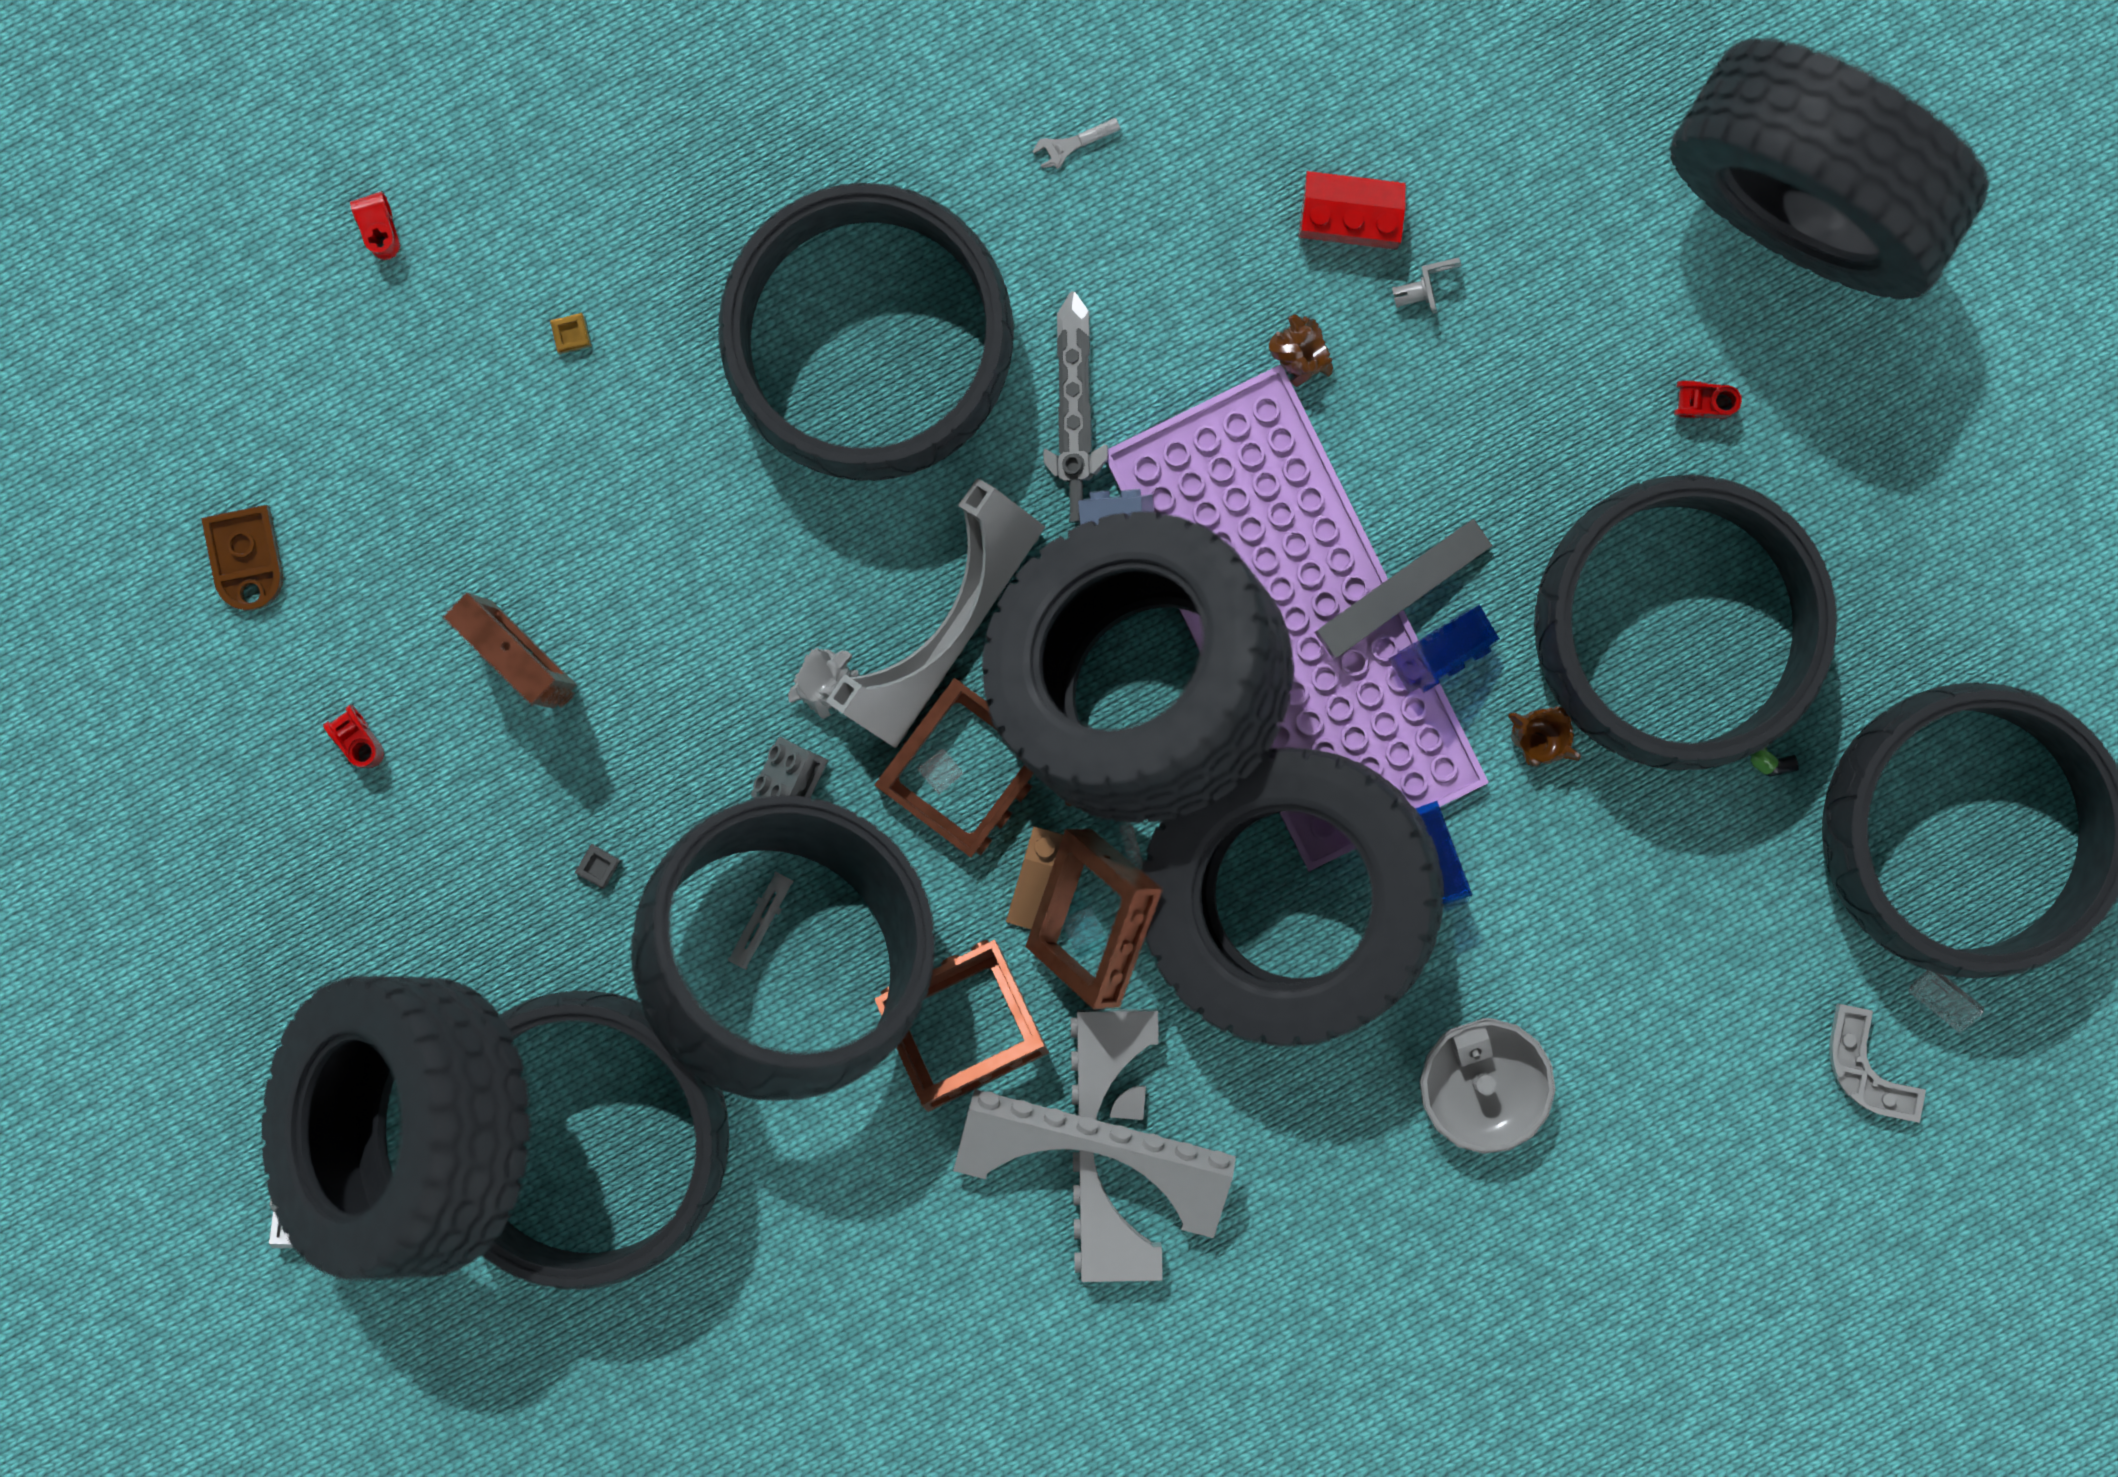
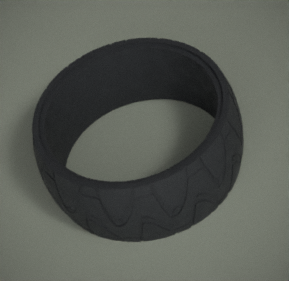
M880 183L836 185L802 196L780 209L755 231L742 248L741 255H738L726 280L719 311L720 326L718 328L722 364L730 390L744 416L756 431L780 453L811 470L837 478L860 481L894 479L914 474L944 460L961 448L985 422L1001 394L1011 365L1014 341L1012 307L1004 279L991 253L977 234L951 210L927 196L893 185ZM857 223H884L907 228L928 237L947 250L963 266L979 292L986 313L984 351L979 368L964 396L943 419L926 431L907 440L886 446L858 448L834 445L818 440L793 427L768 404L756 378L752 361L751 330L753 317L760 295L770 276L780 263L797 247L816 235L836 227Z
M1677 475L1645 480L1643 483H1636L1625 487L1594 505L1579 518L1565 534L1546 566L1538 589L1534 619L1535 644L1541 669L1555 700L1566 711L1571 721L1593 741L1613 753L1617 752L1623 758L1655 768L1682 771L1709 769L1744 759L1766 748L1791 729L1809 709L1822 687L1833 658L1837 632L1836 599L1826 564L1814 542L1793 516L1787 511H1783V508L1770 498L1745 485L1722 478L1714 479L1712 476ZM1685 507L1702 510L1718 515L1746 531L1763 547L1775 563L1783 578L1790 600L1793 622L1792 643L1789 658L1778 685L1762 707L1747 721L1719 737L1704 742L1681 743L1665 740L1647 734L1621 719L1596 694L1581 668L1575 650L1572 633V604L1580 573L1588 557L1600 540L1617 523L1631 514L1653 508Z
M1972 682L1940 686L1915 694L1894 704L1889 708L1890 710L1882 712L1866 725L1850 743L1839 761V766L1836 767L1832 775L1823 808L1822 838L1826 865L1841 902L1855 922L1875 942L1905 961L1920 968L1931 970L1934 973L1974 979L2004 977L2024 973L2030 968L2033 970L2058 959L2093 932V928H2096L2106 917L2118 898V766L2099 738L2074 714L2059 704L2049 702L2047 698L2024 689L2000 684ZM1962 710L1986 713L2005 719L2031 734L2050 752L2063 770L2071 787L2078 814L2079 828L2078 847L2072 871L2062 892L2048 911L2021 933L2005 941L1975 949H1954L1927 937L1904 919L1892 905L1877 879L1868 845V816L1876 784L1893 754L1921 728L1943 716Z
M793 795L761 797L735 804L709 816L686 832L665 854L650 876L637 908L634 931L631 936V963L636 992L639 999H641L639 1001L649 1025L667 1051L675 1059H678V1062L688 1071L703 1081L738 1096L767 1101L800 1100L821 1096L855 1082L862 1075L867 1074L878 1066L901 1043L918 1016L922 1007V1001L927 996L934 965L935 934L933 935L934 924L929 900L924 888H922L919 876L914 867L910 866V861L901 849L885 833L879 831L878 827L862 816L858 817V814L827 801L812 800L810 797ZM748 851H778L798 855L815 861L839 875L867 903L878 921L885 938L890 964V985L887 1002L878 1025L867 1034L848 1044L817 1052H788L766 1048L752 1043L722 1026L695 999L688 989L675 960L671 942L670 920L676 889L693 873L707 864L729 855Z
M565 991L533 998L500 1014L499 1018L505 1021L514 1040L535 1026L560 1021H585L615 1028L641 1041L666 1063L681 1085L694 1121L696 1149L693 1173L682 1203L664 1227L642 1241L606 1252L579 1253L565 1251L532 1239L507 1221L500 1235L494 1238L495 1242L482 1256L506 1273L524 1281L544 1287L570 1290H585L614 1285L639 1276L661 1264L678 1251L697 1231L699 1225L703 1223L711 1210L721 1187L729 1151L728 1112L723 1090L718 1086L715 1087L688 1071L678 1062V1059H675L662 1045L661 1040L659 1041L644 1015L641 1004L637 1000L598 991Z

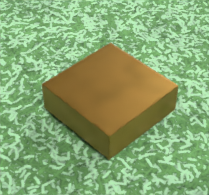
M583 313L550 320L558 354L592 347Z

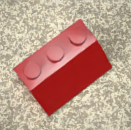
M1306 171L1298 238L1397 250L1402 240L1406 183Z

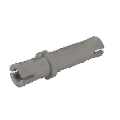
M775 871L762 898H757L755 903L758 905L728 961L745 970L747 969L775 914H780L782 909L779 907L791 884H793V880ZM774 892H777L767 913L765 914L764 918H762V915L766 907L768 906ZM760 923V925H759V927H758V929H757V931H756L754 937L752 938V940H751V942H750L748 948L745 949V946H746L748 940L750 939V937H751V935H752L754 929L756 928L757 924Z

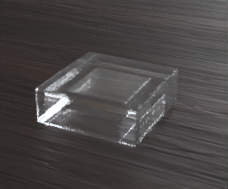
M944 748L917 769L938 795L965 774Z

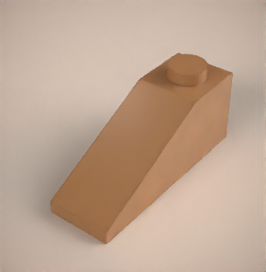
M1033 826L1006 922L1028 929L1032 928L1063 834Z

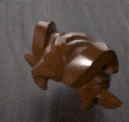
M1296 314L1289 316L1290 326L1283 333L1276 332L1269 342V351L1272 357L1279 360L1281 366L1289 374H1292L1290 382L1295 387H1299L1319 372H1322L1327 377L1331 376L1333 359L1329 358L1330 352L1323 340L1322 329L1319 327V324L1315 319L1307 318V316L1303 318Z
M1556 706L1554 709L1534 710L1524 716L1514 712L1509 713L1508 717L1513 722L1511 740L1522 751V755L1529 766L1538 767L1541 763L1548 765L1562 758L1575 761L1581 759L1580 754L1571 747L1574 738L1573 727L1571 726L1569 715L1563 708Z

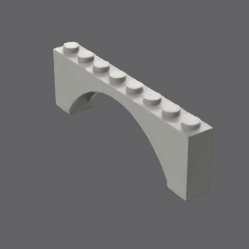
M978 478L958 505L964 510L967 525V562L960 591L944 622L919 649L900 662L867 675L849 677L844 674L826 700L828 704L894 748L906 736L919 713L925 708L927 701L943 681L946 673L962 653L965 645L975 630L981 625L984 617L994 602L1000 597L1002 590L1018 570L1021 562L1037 542L1045 528L1043 524L996 488Z
M1157 1009L1077 1010V1018H1071V1038H1078V1051H1071V1071H1078V1085H1072V1105H1079V1116L1090 1117L1096 1120L1102 1100L1121 1070L1146 1047L1159 1044ZM1082 1150L1073 1152V1172H1080V1185H1073L1074 1206H1080V1219H1074V1239H1081V1252L1074 1253L1075 1273H1081L1082 1282L1162 1281L1161 1242H1151L1140 1234L1113 1206L1099 1179L1094 1161V1153Z
M974 1089L953 1171L986 1179L987 1173L1001 1164L1034 1152L1069 1149L1098 1153L1132 1167L1153 1182L1176 1209L1182 1221L1181 1230L1214 1238L1233 1179L1236 1156L1222 1151H1213L1194 1146L1187 1142L1163 1138L1156 1134H1147L1128 1129L1121 1125L1097 1121L1090 1117L1062 1112L1059 1109L1031 1104L1024 1100L996 1095L993 1092Z

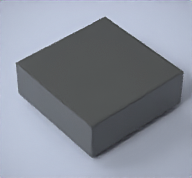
M591 844L575 873L598 887L605 889L622 860L595 844Z

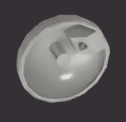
M1482 1018L1449 1029L1443 1033L1426 1055L1419 1080L1423 1108L1435 1129L1456 1146L1483 1154L1509 1151L1532 1138L1549 1117L1555 1094L1552 1064L1539 1041L1518 1025L1493 1018Z

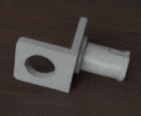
M1460 258L1421 266L1424 276L1421 277V281L1392 287L1393 295L1396 297L1394 298L1396 307L1399 308L1400 306L1426 300V303H1430L1432 313H1438L1429 274L1461 267Z

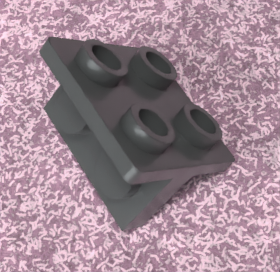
M778 737L776 743L769 750L768 759L761 774L754 781L751 797L761 798L785 795L811 797L828 759L802 748L785 738Z

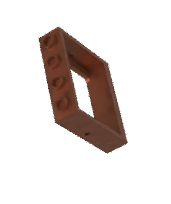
M466 592L443 616L530 704L555 708L556 706L562 708L575 695L572 690L577 684L493 601Z
M954 678L874 786L969 857H972L975 852L981 856L992 842L988 835L995 825L1001 829L1012 815L1008 808L1013 801L1017 799L1021 802L1033 787L1028 781L1034 774L1025 765L972 833L965 832L901 784L899 780L901 773L953 704L961 703L996 729L990 717L986 701Z
M1065 829L1025 947L1093 1009L1120 1008L1162 888L1094 830ZM1084 865L1121 897V904L1095 977L1057 944Z
M988 940L981 941L972 946L970 952L960 957L959 955H953L943 960L941 966L932 971V978L926 998L983 970L990 969L994 973L1025 1041L934 1084L909 1029L896 1049L921 1105L928 1112L1049 1054L1003 952L995 940L991 942ZM889 987L883 989L881 995L874 998L881 1015L887 1002Z

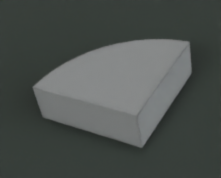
M1135 1086L1123 1092L1113 1103L1110 1117L1143 1120L1146 1086Z

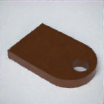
M262 505L201 518L214 585L219 596L230 606L248 611L262 609L272 603L279 595L283 585V569L270 506ZM256 584L259 587L260 596L255 602L249 603L244 598V590L248 585Z

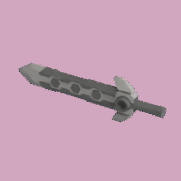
M1073 291L1069 293L1057 313L1060 455L1058 456L1044 449L1043 459L1044 464L1054 476L1069 482V523H1080L1078 501L1083 500V481H1089L1093 474L1097 475L1108 459V446L1104 444L1092 452L1089 385V311L1076 292Z

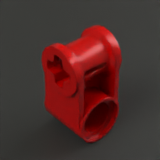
M380 191L350 201L353 216L360 229L366 248L382 260H389L395 257L400 249V240L393 223L392 211L384 192ZM385 236L386 239L383 240L384 246L379 247L380 237Z
M1678 381L1676 387L1680 389L1678 409L1674 410V416L1681 418L1726 419L1740 408L1742 397L1739 390L1730 385L1707 384L1699 381ZM1724 394L1731 399L1732 406L1730 410H1722L1718 407L1716 403L1718 395Z
M353 705L347 706L346 712L334 721H327L323 724L327 734L340 747L353 765L362 768H374L382 762L384 758L382 745L369 729L364 717ZM368 744L371 747L372 754L367 761L363 762L359 757V750L363 745Z

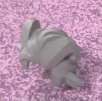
M812 649L809 655L805 656V662L799 673L795 675V685L788 693L789 702L802 700L822 719L830 716L829 709L832 706L826 700L843 675L846 674L849 677L860 676L858 670H849V667H847L852 654L849 651L843 650L835 654L829 649Z

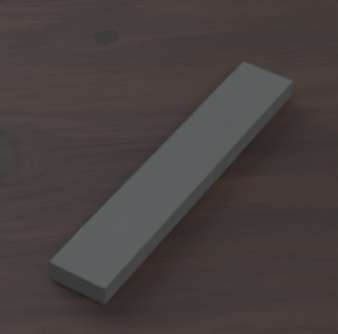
M1473 518L1314 633L1332 659H1335L1493 545Z

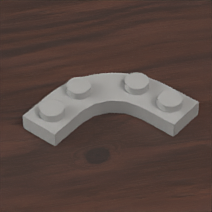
M1837 1003L1830 1036L1829 1054L1834 1075L1842 1089L1852 1100L1867 1110L1888 1117L1920 1123L1926 1090L1892 1083L1880 1078L1872 1070L1867 1059V1040L1873 1011Z

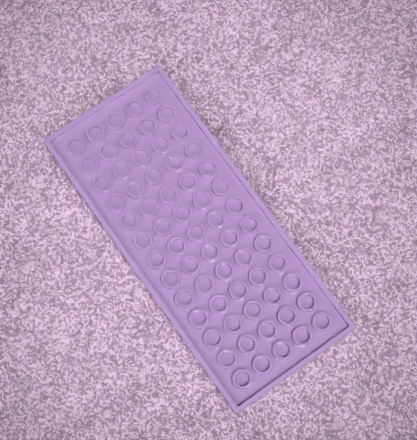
M1281 364L1108 449L1106 463L1120 491L1141 489V495L1153 494L1154 512L1190 520L1219 535L1222 540L1235 549L1279 607L1291 638L1294 675L1292 690L1288 691L1291 694L1288 711L1284 722L1277 724L1280 727V731L1270 749L1299 748L1319 750L1338 754L1359 762L1376 771L1385 780H1388L1397 787L1409 803L1414 806L1420 816L1489 783L1404 610L1335 659H1332L1314 633L1388 578ZM1179 609L1201 653L1203 630L1200 615ZM1297 811L1279 812L1308 871L1356 849L1343 832L1319 817Z

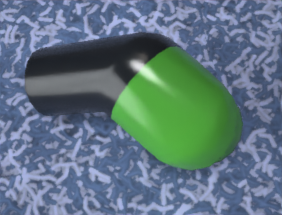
M1767 747L1750 755L1752 765L1769 777L1799 770L1795 755L1777 759L1768 752Z

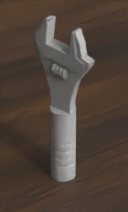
M1115 117L1071 138L1040 139L1032 152L1035 154L1046 148L1051 159L1043 163L1041 167L1049 168L1055 166L1058 170L1066 157L1077 148L1121 129Z

